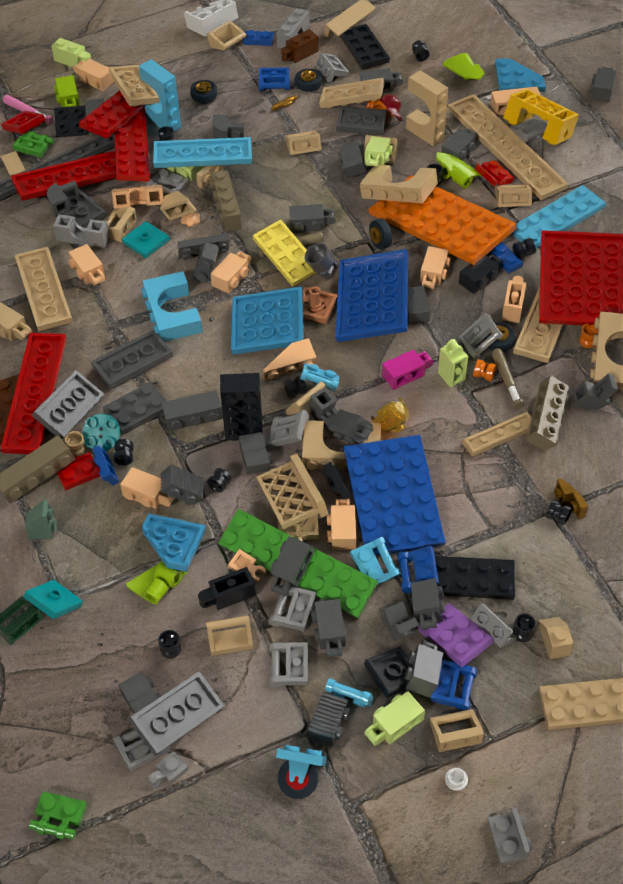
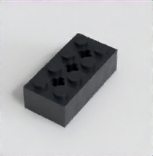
M220 374V396L225 440L237 441L239 436L262 432L263 435L260 374Z

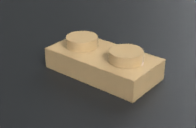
M223 165L205 166L196 174L197 186L203 189L210 184L209 180H212L211 173L224 171Z

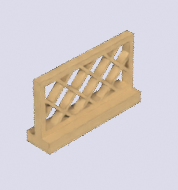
M297 453L290 456V462L256 476L282 529L316 514H320L321 518L329 515L324 499ZM289 469L292 470L289 476L282 475L283 472ZM269 478L273 479L271 484L263 482ZM278 480H285L283 485H276ZM290 482H297L296 487H289ZM273 490H280L278 495H271ZM285 491L292 492L290 497H283ZM297 494H304L302 500L295 499ZM279 501L286 502L284 508L277 507ZM291 504L299 505L296 510L289 509ZM304 506L312 507L308 511H302ZM286 514L293 515L292 518L283 520Z

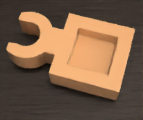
M240 549L228 564V568L232 571L247 567L256 583L260 582V578L255 574L261 572L265 575L266 569L263 566L254 565L256 562L255 558Z

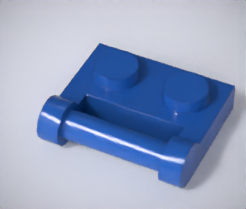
M289 67L259 68V91H264V89L290 90Z
M432 546L411 552L398 553L397 559L401 566L403 581L401 590L403 593H411V583L436 578L437 585L439 584L435 554ZM411 561L414 563L416 578L414 582H411L408 562Z
M442 660L438 686L433 692L430 701L457 707L461 711L469 710L471 704L469 698L473 679L477 676V669L467 665L460 667L457 663ZM459 674L465 676L461 698L454 697Z

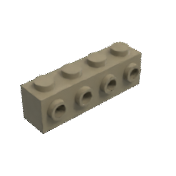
M228 170L212 172V180H209L211 190H214L212 194L214 201H217L215 204L217 212H220V223H223L225 232L242 229L241 215Z
M552 375L539 384L526 438L527 442L544 452L554 447L558 442V432L562 426L561 419L565 412V401L568 398L569 386Z
M57 435L1 472L0 492L8 503H12L73 462L75 458L69 447Z

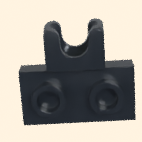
M329 459L321 462L324 466L321 469L335 495H340L342 499L350 496L343 484L345 480L336 464H332Z

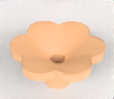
M194 212L182 216L181 223L189 227L199 224L201 215Z

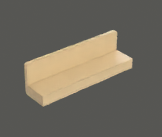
M359 0L325 25L323 36L326 38L333 34L340 36L372 13L376 7L367 0Z

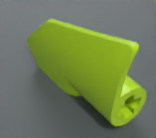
M467 53L453 56L442 64V66L458 74L464 80H480L484 76V71L480 65L474 64Z
M437 152L436 160L441 164L443 169L441 176L444 179L452 177V181L461 188L466 189L472 183L473 177L482 176L477 170L454 155Z
M163 561L127 582L126 586L143 599L157 605L170 587H176L187 572L167 568Z

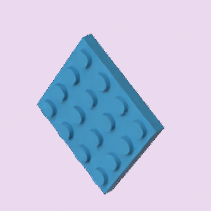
M302 287L233 297L231 351L233 355L288 347L291 343L304 340Z

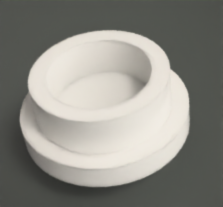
M453 768L446 773L445 783L451 790L460 791L467 786L468 776L462 769Z

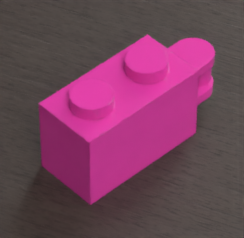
M411 350L382 363V376L391 388L395 390L425 376V369L431 367L434 361L425 351L417 354L415 350Z

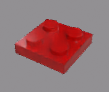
M23 111L1 123L3 130L25 134L28 132V129L39 126L45 118L40 113Z

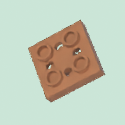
M317 286L311 288L304 287L303 319L327 324L338 300V295L321 291Z

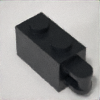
M494 254L489 257L485 255L475 265L470 263L460 271L459 284L475 294L498 277V269L502 266L503 261Z
M245 567L208 581L209 588L200 591L198 599L199 605L202 608L215 605L218 611L256 596L255 582L248 568Z

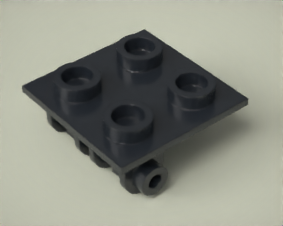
M85 105L54 108L56 137L88 135L87 130L79 127L80 121L86 117Z

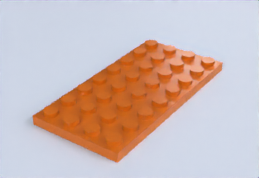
M412 175L409 176V177H408L406 180H404V181H407V180L411 179L413 176H412ZM436 186L423 203L379 200L369 208L370 215L384 219L387 223L438 248L449 250L448 253L473 265L516 229L515 222Z

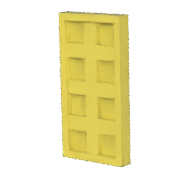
M282 220L253 235V240L292 287L317 273L305 261L306 248Z

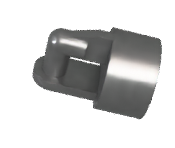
M321 242L315 243L307 249L304 257L306 263L314 272H317L325 279H330L334 269L338 267V263L334 259V254L326 244Z

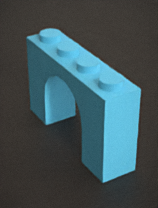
M150 59L139 66L140 79L155 90L160 101L152 105L144 104L146 118L160 128L168 126L173 128L175 132L181 128L176 77Z
M183 271L143 280L144 288H141L143 299H147L145 301L147 311H151L149 313L150 321L155 323L153 329L164 342L202 333V324L197 308L175 313L167 312L160 308L169 300L189 295L188 283Z

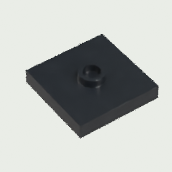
M401 647L365 659L364 662L365 667L386 698L407 690V680L404 677L410 664L407 663L408 657Z

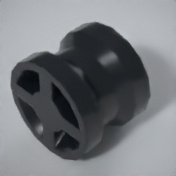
M216 468L214 475L207 480V484L214 491L222 493L225 490V485L231 482L232 477L227 471Z

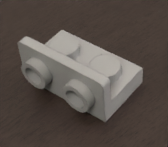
M321 53L315 65L327 82L330 83L334 76L347 77L349 73L337 56Z
M480 604L470 619L489 634L500 648L513 644L517 639V636L513 634V630L485 604Z
M511 808V812L507 814L489 817L487 823L500 866L528 860L530 851H532V844L529 836H525L523 830L525 828L524 818L522 814H518L517 808Z

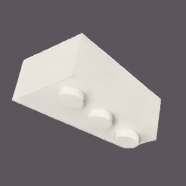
M218 0L209 3V7L202 9L200 6L197 7V11L184 12L187 28L203 36H207V33L227 21L233 22L238 19L236 2L232 0Z

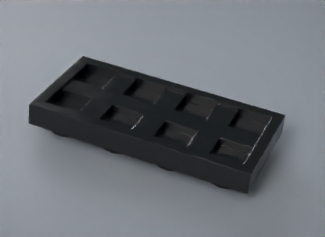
M367 24L351 27L340 35L361 69L389 63L390 57Z
M435 556L438 586H442L444 596L515 599V560Z

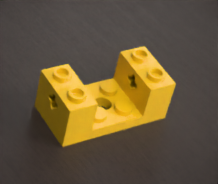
M524 89L510 95L503 119L512 125H517L532 118L533 114H536L542 120L548 121L543 139L547 140L551 145H557L572 137L579 114L529 89Z

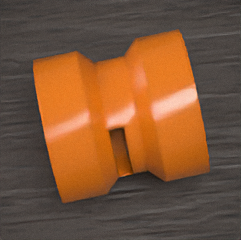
M584 324L582 327L579 343L585 348L595 347L592 345L593 336L597 335V329H594V324L590 326L589 324Z
M478 359L473 377H483L486 381L491 382L497 365L494 363L487 364L484 360Z

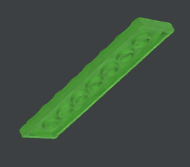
M238 509L218 544L234 553H237L239 549L256 559V565L263 566L271 572L272 563L275 559H278L281 553L282 543L285 540L287 541L290 535ZM314 548V555L298 587L316 592V597L324 601L340 599L341 610L359 619L378 581Z

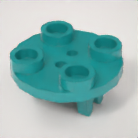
M103 413L89 417L84 423L82 430L87 447L93 449L100 445L105 451L115 446V442L119 440L121 434L117 421L110 415Z

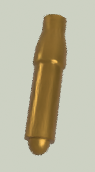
M296 95L287 97L272 105L271 110L276 111L282 107H288L298 98Z

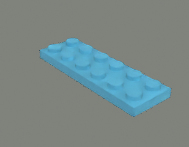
M251 137L154 141V168L252 164Z
M582 185L516 223V229L511 234L520 242L531 238L536 248L541 246V230L567 231L605 208L606 202Z

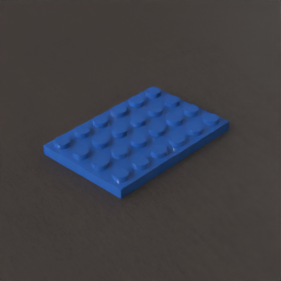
M407 249L340 260L336 319L337 342L408 332Z
M421 435L344 446L343 450L363 545L383 537L389 554L417 550L427 546L445 545L446 541ZM377 547L372 549L375 556H380Z

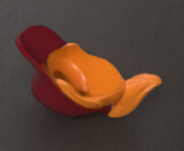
M385 94L376 101L369 100L365 107L387 110L386 113L395 116L399 122L403 120L399 114L402 104L396 95Z

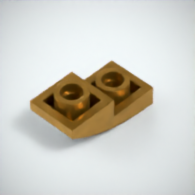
M561 478L557 479L554 488L556 499L560 500L562 506L569 504L572 507V513H575L578 519L585 518L588 505L584 498L569 483Z

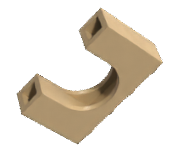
M419 70L409 77L408 91L426 103L431 117L417 109L406 117V129L430 145L435 146L442 142L445 137L448 87Z
M374 166L361 181L360 190L362 199L423 203L438 184L436 169L420 168L411 179L404 182L391 183L393 180L391 166Z
M600 312L599 317L595 318L594 329H597V335L593 336L592 345L595 346V352L592 351L591 362L594 363V369H590L589 380L596 384L609 373L614 375L618 389L623 390V365L612 362L605 352V345L609 341L623 338V314Z
M305 421L302 463L305 468L309 470L322 469L324 466L321 462L329 459L332 464H336L339 470L348 471L344 452H336L329 449L323 441L324 421ZM371 423L374 429L369 434L368 440H364L363 443L381 441V423Z

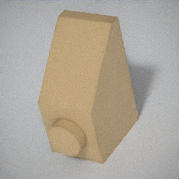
M179 191L165 195L160 210L169 221L194 213L197 210L189 199Z
M559 617L538 620L549 659L570 656L574 643L568 625Z

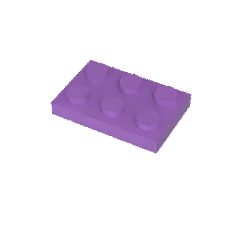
M448 603L445 606L446 613H442L443 622L437 623L438 628L422 630L420 626L418 630L430 642L437 644L438 648L460 667H464L491 646L493 638Z

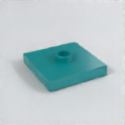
M147 221L122 238L123 244L144 258L149 257L170 241V237Z
M54 579L29 589L24 593L26 600L52 619L82 607L83 600Z

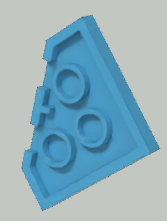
M495 59L499 91L538 87L539 92H545L546 86L543 76L512 59Z
M148 514L142 525L144 536L167 568L187 572L206 532V525Z

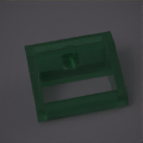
M23 596L19 597L0 613L1 624L21 606L24 605L27 608L6 627L0 625V636L10 645L43 619L41 610Z

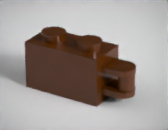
M309 29L286 40V47L281 49V60L285 62L292 60L296 63L319 52V37Z

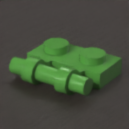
M30 131L25 133L24 136L20 135L12 146L15 151L42 158L49 149L48 144H54V139L49 138L48 135H38L36 132Z
M43 791L35 810V815L42 817L40 821L31 820L29 829L36 830L38 834L42 835L46 833L56 835L58 839L62 840L65 838L74 839L76 830L69 829L70 825L80 826L87 803L86 801ZM51 820L62 822L59 826L50 824Z

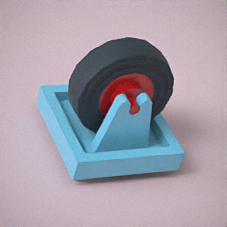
M284 745L283 749H277L276 758L286 759L278 772V785L286 796L293 799H303L315 791L318 784V772L315 765L325 766L327 758L321 756L322 751L306 749V753L299 752L300 747Z

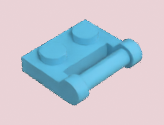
M311 363L309 365L304 364L300 376L301 380H309L317 384L323 382L331 391H336L339 376L334 371L319 369L317 365Z
M383 537L349 552L357 570L377 580L378 584L401 574L399 569L395 567L384 544L386 542ZM376 547L389 571L386 574L383 573L372 550Z
M331 678L327 681L325 691L333 693L332 695L344 699L345 697L352 699L354 705L365 708V705L372 706L374 700L372 693L346 686Z

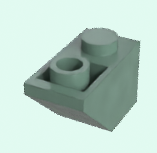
M43 500L27 512L25 530L29 540L53 539V532L57 531V520L54 519V510L50 508L48 500Z

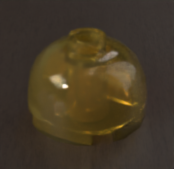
M398 398L400 402L396 403L393 400L376 412L378 414L376 418L371 417L373 423L381 424L382 432L391 433L395 431L399 433L406 428L404 424L408 421L410 414L407 404L402 398Z

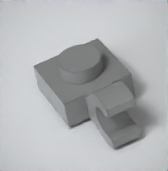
M173 751L156 765L158 771L153 772L147 777L150 781L148 784L154 790L166 780L172 784L188 771V766Z

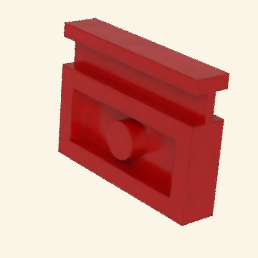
M491 160L483 162L482 165L476 164L475 170L493 186L513 182L514 177L497 161Z
M88 452L76 457L73 462L58 471L57 475L66 491L100 477V470L91 453Z

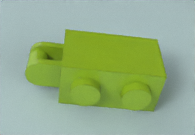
M74 76L55 78L56 85L53 86L57 103H61V107L80 106Z

